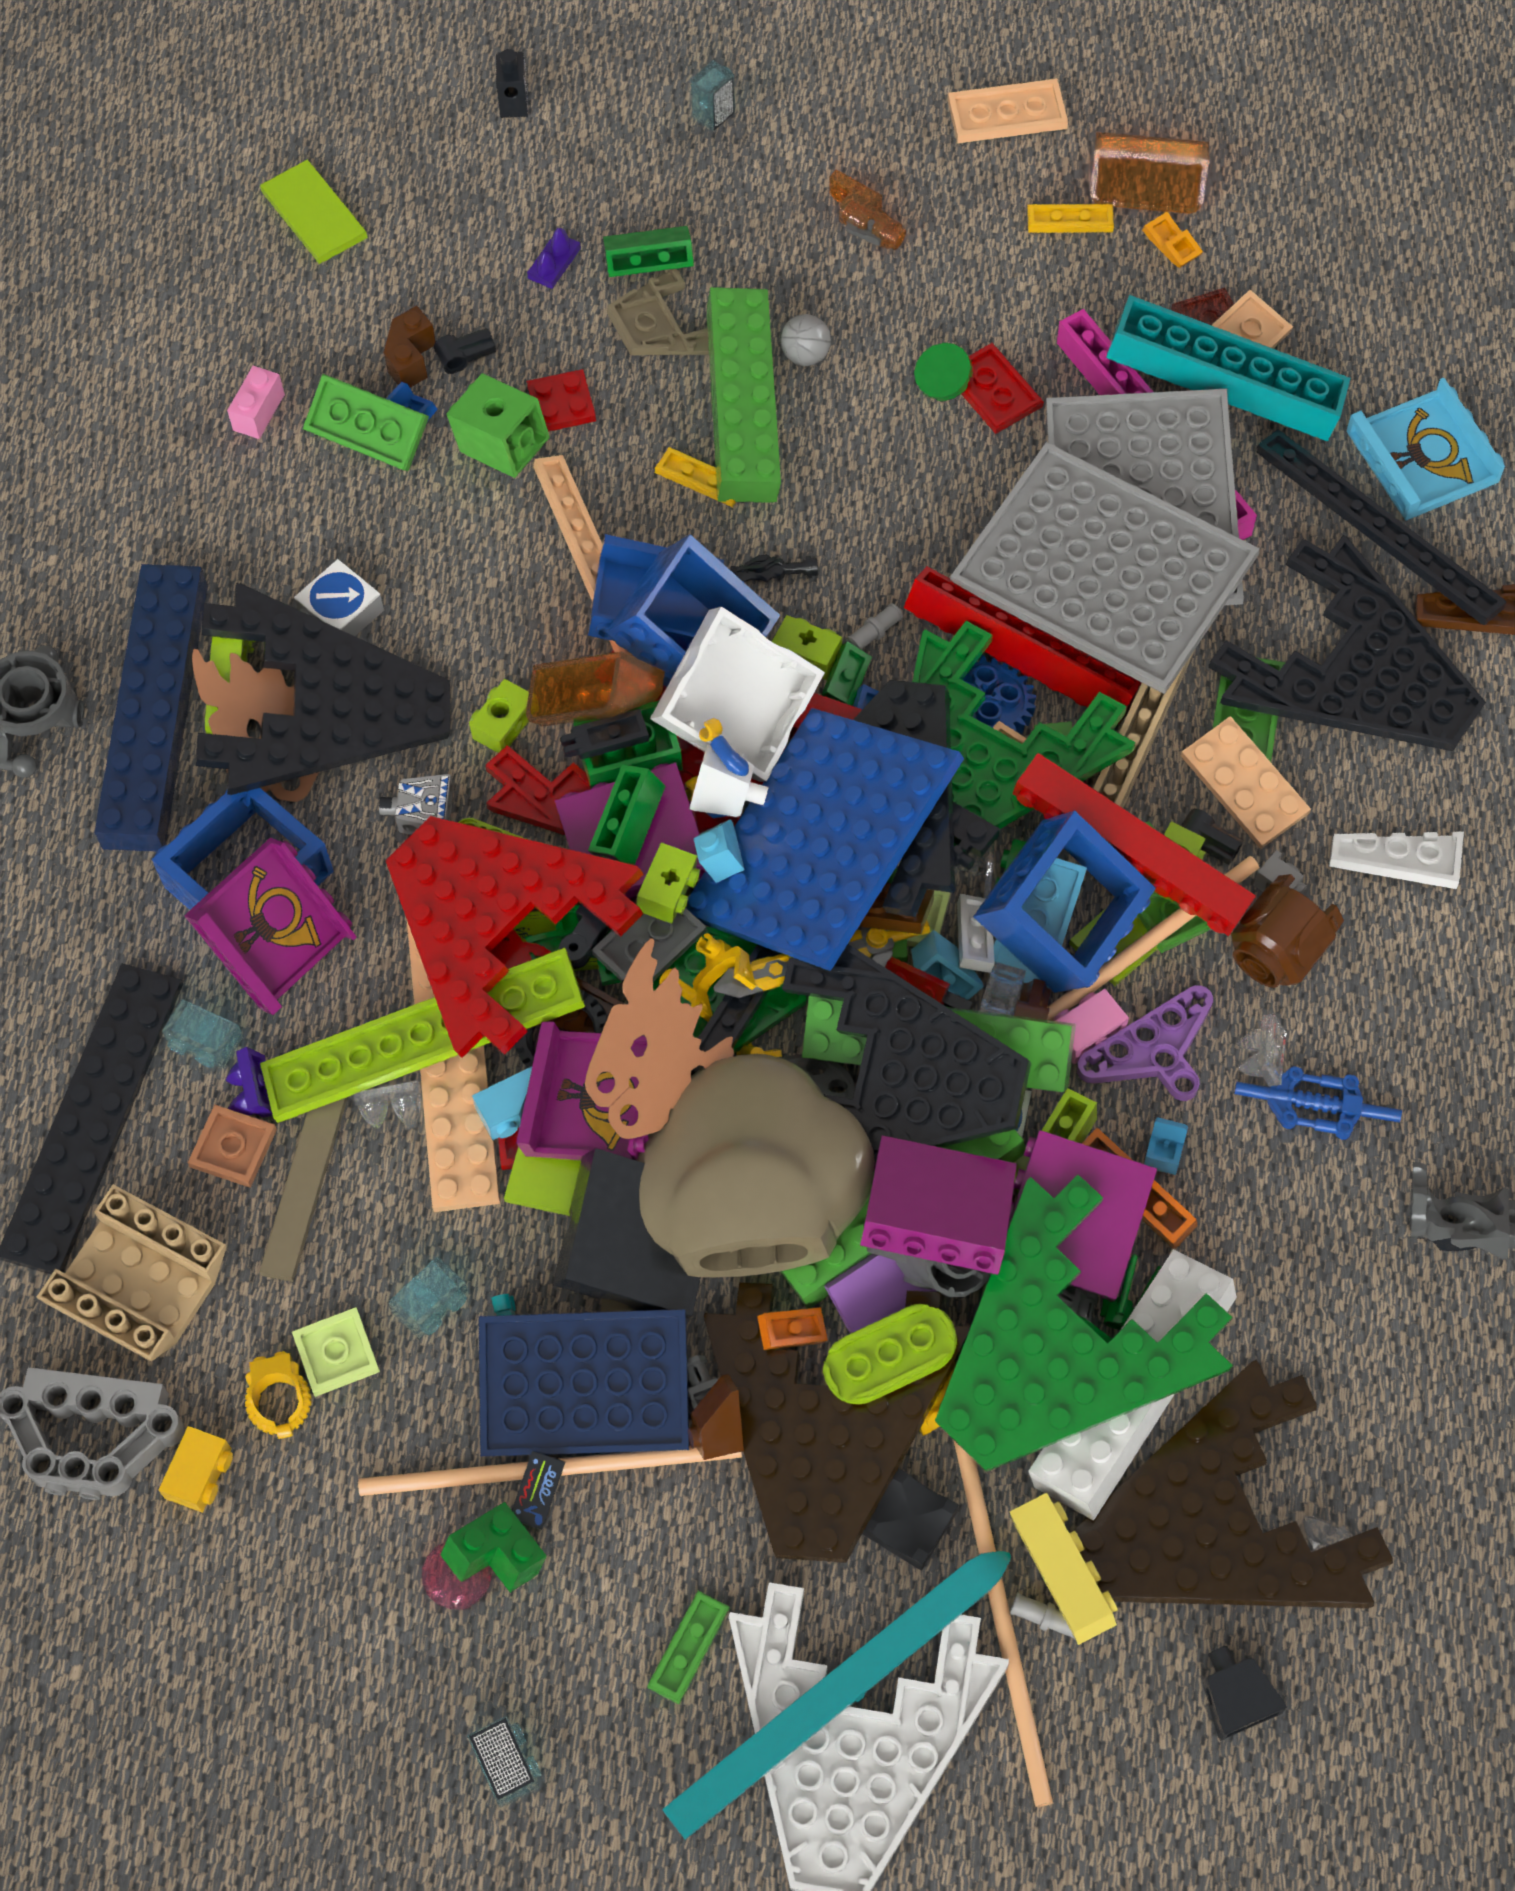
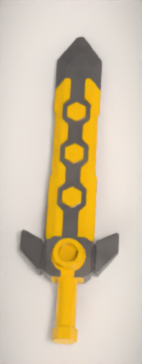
M926 920L921 934L859 926L848 944L885 967L887 961L892 957L894 942L930 933V926ZM780 954L750 962L756 987L753 990L733 977L735 967L729 968L714 986V991L742 998L780 987L784 982L789 958L793 957Z

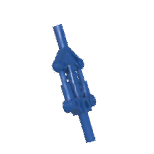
M1295 1066L1289 1068L1270 1087L1237 1081L1235 1085V1095L1267 1100L1269 1107L1284 1128L1292 1129L1296 1125L1313 1127L1315 1131L1333 1133L1341 1140H1346L1351 1136L1360 1116L1400 1123L1402 1110L1363 1103V1097L1358 1087L1359 1080L1354 1075H1346L1344 1078L1323 1074L1315 1076L1304 1074L1301 1068ZM1302 1081L1318 1083L1320 1087L1341 1090V1099H1339V1096L1330 1098V1095L1327 1094L1321 1096V1093L1312 1095L1310 1091L1303 1093V1090H1297L1295 1092L1294 1088ZM1291 1105H1295L1296 1108L1304 1106V1109L1307 1110L1313 1108V1111L1322 1109V1112L1325 1113L1331 1111V1114L1339 1112V1120L1336 1122L1316 1118V1120L1299 1118Z

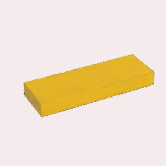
M1030 204L1027 207L1028 233L1113 232L1114 230L1113 204Z
M669 447L655 467V473L717 500L716 467ZM733 499L726 500V502L719 501L730 507H733L736 503Z

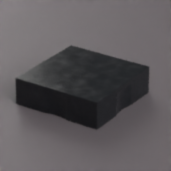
M594 1148L583 1155L572 1198L571 1221L562 1241L552 1285L596 1299L615 1300L637 1311L686 1310V1319L692 1317L701 1277L688 1276L674 1255L659 1246L646 1229L641 1215L639 1194L641 1175L645 1163Z

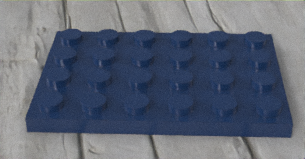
M686 1310L479 1316L480 1456L531 1455L532 1451L547 1455L689 1450Z

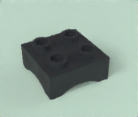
M898 1468L862 1535L922 1571L957 1514L959 1504L932 1491Z

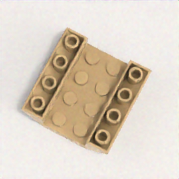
M113 1184L94 1211L100 1220L99 1224L67 1271L63 1273L58 1269L54 1270L37 1295V1299L152 1362L178 1342L216 1283L227 1246Z

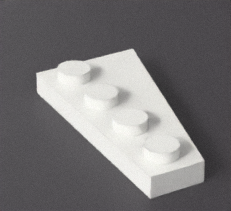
M1424 832L1423 836H1406L1405 833H1392L1390 837H1377L1375 833L1334 834L1329 867L1457 889L1460 879L1464 832H1452L1451 836H1438L1437 832Z

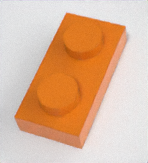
M821 1307L770 1312L757 1316L764 1350L814 1345L828 1341Z

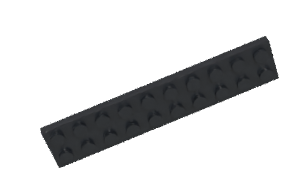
M121 963L1 1242L0 1260L51 1275L55 1269L61 1272L64 1271L183 986L181 979Z

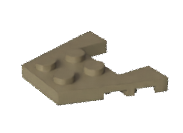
M677 268L665 270V273L655 279L654 277L650 278L645 286L638 290L634 288L608 305L607 314L631 356L709 354L708 328L687 334L682 333L662 298L663 296L684 290L685 282Z

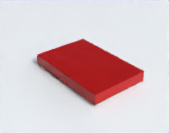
M993 343L968 356L972 361L973 375L972 379L970 377L967 383L968 387L961 395L995 434L1043 407L1044 401Z

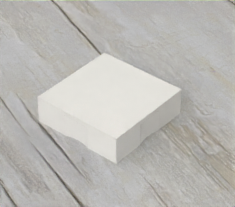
M718 607L708 611L650 719L705 752L707 745H710L711 741L705 742L701 740L699 732L705 728V721L716 718L720 721L723 728L720 736H724L730 746L741 757L754 765L751 779L764 782L768 780L772 769L775 767L788 743L790 731L794 723L805 711L825 672L791 650L772 643L759 630L723 607Z

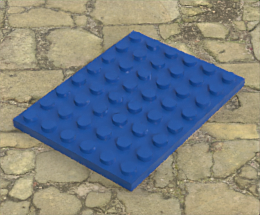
M811 708L772 769L768 780L762 783L763 786L769 787L764 805L750 802L734 827L745 870L717 883L705 871L690 894L686 909L706 926L831 971L963 762V756L956 750Z

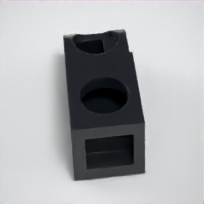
M582 904L576 910L579 923L572 934L565 936L559 945V950L566 948L573 969H579L588 963L592 957L591 950L611 929Z

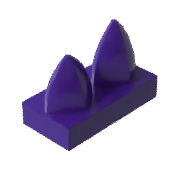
M557 228L552 238L528 270V279L553 289L580 251V242L569 238L563 228Z
M249 1047L242 1048L236 1051L238 1062L230 1069L225 1080L232 1085L243 1086V1091L232 1100L227 1109L248 1116L257 1114L264 1118L272 1116V1110L260 1063L266 1061L265 1055Z

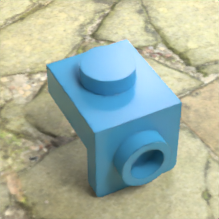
M1156 1118L1144 1165L1157 1168V1171L1176 1175L1188 1126L1171 1120Z

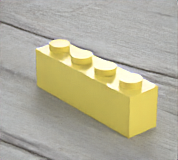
M1045 1493L1010 1511L1009 1513L1020 1537L1078 1645L1116 1626L1113 1613L1118 1610L1108 1591L1104 1593L1100 1591L1096 1583L1101 1580L1100 1575L1091 1560L1085 1563L1080 1552L1085 1550L1076 1531L1074 1530L1069 1533L1064 1525V1522L1068 1521V1517L1060 1502L1052 1503L1048 1493Z

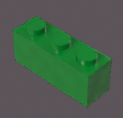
M688 225L603 236L609 277L694 266Z
M622 764L588 849L592 855L635 865L666 787L649 769Z

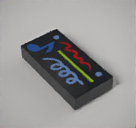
M532 1451L512 1508L513 1513L521 1523L543 1529L566 1463L565 1461Z

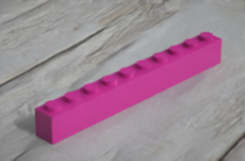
M1084 309L1059 321L1057 344L1099 395L1153 393L1134 368L1106 358L1111 341ZM1235 490L1239 538L1244 540L1252 536L1257 515Z

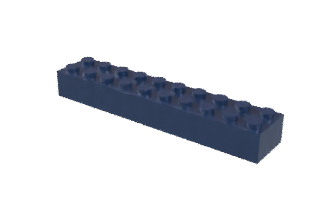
M141 564L94 832L102 849L157 852L162 846L166 845L194 674L192 653L194 649H198L203 605L208 588L201 566Z

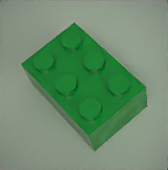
M660 700L573 722L575 727L640 709L649 734L648 742L582 759L590 789L599 783L615 782L622 764L647 768L651 771L660 764L670 765L676 763L678 770H683L682 754L676 735L650 719Z

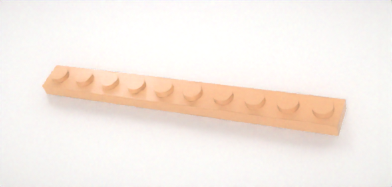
M563 455L537 458L534 461L533 468L593 602L599 558L603 544ZM609 640L633 694L662 689L663 684L660 678L649 669L641 666L637 658L629 651L618 646L615 641Z

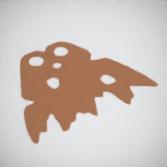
M193 650V671L200 698L205 704L219 708L210 716L208 721L212 734L252 738L248 736L246 728L249 719L256 720L261 727L263 713L293 716L294 685L291 687L286 686L280 669L263 668L257 673L250 663L243 662L237 654L230 653L231 670L230 683H228L219 675L216 665L212 660L205 662L199 650ZM319 772L299 777L300 785L294 791L285 790L281 783L264 786L261 789L265 793L271 790L277 799L298 802L308 795Z
M653 938L649 939L640 949L623 981V994L627 998L628 1004H617L611 1008L585 1079L587 1093L597 1106L609 1107L608 1121L615 1132L624 1139L637 1138L660 1131L669 1121L670 1109L674 1108L682 1093L690 1084L691 1070L698 1065L706 1069L713 1062L733 1057L734 1050L731 1047L733 1037L725 1038L706 1052L699 1049L701 1039L693 1037V1032L701 1013L702 1005L691 1007L688 1003H681L682 988L678 983L679 972L676 968H673L667 978L653 991V975L657 966V960L651 957L654 946ZM645 1035L647 1047L644 1055L636 1057L631 1050V1046L635 1039ZM602 1072L611 1073L615 1079L613 1090L606 1094L598 1090L596 1083L597 1077ZM631 1077H636L639 1081L635 1089L629 1086V1079ZM627 1104L634 1105L638 1111V1120L632 1126L624 1125L620 1119L621 1109Z

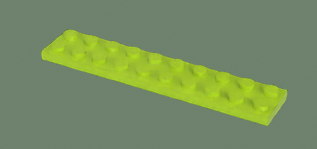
M566 948L508 969L509 972L487 993L526 1029L539 1025L542 1021L547 1022L585 1007ZM435 997L264 1061L260 1065L273 1118L277 1123L452 1058L458 1054L453 1049ZM483 1037L471 1050L491 1042Z

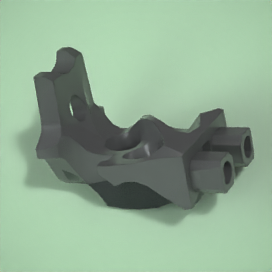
M1413 1162L1410 1238L1432 1241L1440 1251H1464L1481 1248L1501 1259H1508L1509 1248L1515 1249V1225H1509V1223H1515V1200H1508V1188L1504 1187L1495 1193L1485 1196L1455 1192V1197L1440 1200L1435 1198L1429 1190L1427 1165L1421 1162ZM1444 1215H1451L1457 1218L1459 1222L1456 1224L1448 1223L1442 1217Z

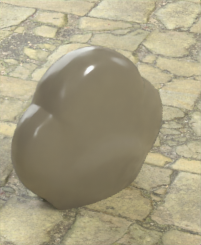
M746 1054L713 1062L706 1069L702 1068L691 1076L690 1084L686 1087L674 1108L670 1109L668 1123L660 1131L648 1134L649 1139L644 1144L645 1152H639L638 1160H636L645 1163L641 1175L639 1195L641 1215L646 1229L659 1246L674 1255L686 1274L693 1277H740L766 1274L805 1266L828 1258L837 1244L838 1237L864 1207L871 1192L875 1172L874 1151L858 1119L846 1108L825 1097L817 1084L803 1069L790 1061L766 1054Z

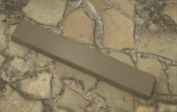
M347 1097L307 1112L259 1273L261 1276L294 1282L345 1110Z

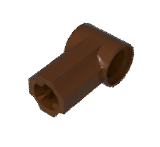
M1033 979L1029 983H1024L1013 1016L1047 1020L1050 1009L1047 1006L1051 990L1046 986L1045 981Z

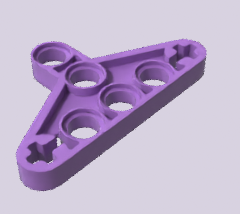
M1192 986L1089 1049L1078 1060L1077 1074L1079 1078L1087 1083H1103L1158 1077L1175 1099L1180 1101L1192 1099L1197 1094L1200 1082L1197 1074L1185 1060L1184 1056L1211 1010L1213 1004L1211 991L1203 986ZM1193 996L1196 999L1203 998V1007H1201L1199 1004H1195L1192 1007H1190L1188 1015L1192 1017L1187 1019V1012L1185 1008L1192 1003ZM1168 1011H1173L1179 1015L1180 1022L1176 1025H1169L1163 1020L1162 1015ZM1140 1028H1148L1153 1032L1154 1038L1150 1041H1142L1137 1037L1136 1031ZM1121 1044L1127 1049L1128 1054L1125 1057L1116 1058L1110 1053L1109 1048L1112 1045ZM1102 1052L1105 1061L1098 1065L1097 1073L1093 1070L1086 1071L1087 1062L1089 1061L1093 1065L1101 1061ZM1159 1053H1167L1172 1056L1174 1063L1168 1067H1163L1156 1062L1155 1056ZM1107 1062H1108L1110 1065H1112V1067L1107 1068ZM1179 1078L1189 1079L1193 1084V1089L1188 1092L1179 1091L1175 1086V1081Z

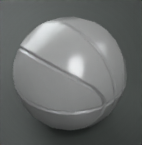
M811 314L797 315L790 319L783 327L780 339L781 349L784 355L794 364L800 366L815 365L822 361L829 352L831 346L830 330L825 322L817 316Z

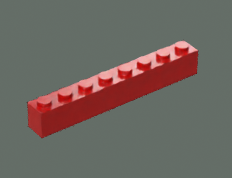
M928 566L915 578L903 607L912 612L917 618L925 619L938 626L943 632L953 634L954 636L965 621L992 634V642L984 652L993 656L995 660L1016 668L1023 675L1042 682L1049 689L1066 695L1081 706L1088 707L1099 692L1126 706V713L1118 724H1120L1130 710L1142 682L988 603Z
M1037 753L1015 785L1012 794L1016 796L1017 800L1022 805L1028 808L1033 807L1041 812L1045 819L1076 811L1156 888L1155 892L1176 901L1183 911L1190 915H1197L1207 922L1209 928L1217 933H1224L1229 936L1256 897V895L1039 753Z

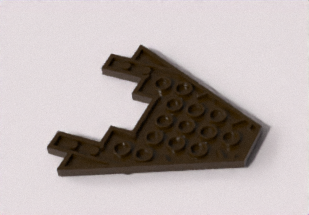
M739 1282L735 1315L704 1313V1321L720 1375L729 1374L739 1391L743 1452L773 1553L776 1558L846 1563L957 1363L970 1326H954L957 1334L956 1349L950 1361L941 1369L869 1403L851 1404L837 1398L826 1385L797 1384L800 1364L799 1351L764 1350L757 1316L772 1312L775 1288L773 1284ZM907 1290L905 1308L915 1304H925L941 1310L943 1296L940 1292Z
M1252 1361L1109 1496L1094 1521L1087 1517L1074 1529L1085 1549L1080 1552L1085 1563L1091 1560L1100 1575L1101 1580L1096 1583L1102 1593L1108 1591L1114 1602L1332 1608L1374 1607L1373 1597L1362 1575L1393 1564V1557L1378 1527L1311 1552L1297 1521L1263 1533L1237 1479V1476L1267 1465V1459L1255 1433L1317 1410V1404L1303 1375L1270 1387L1258 1361Z

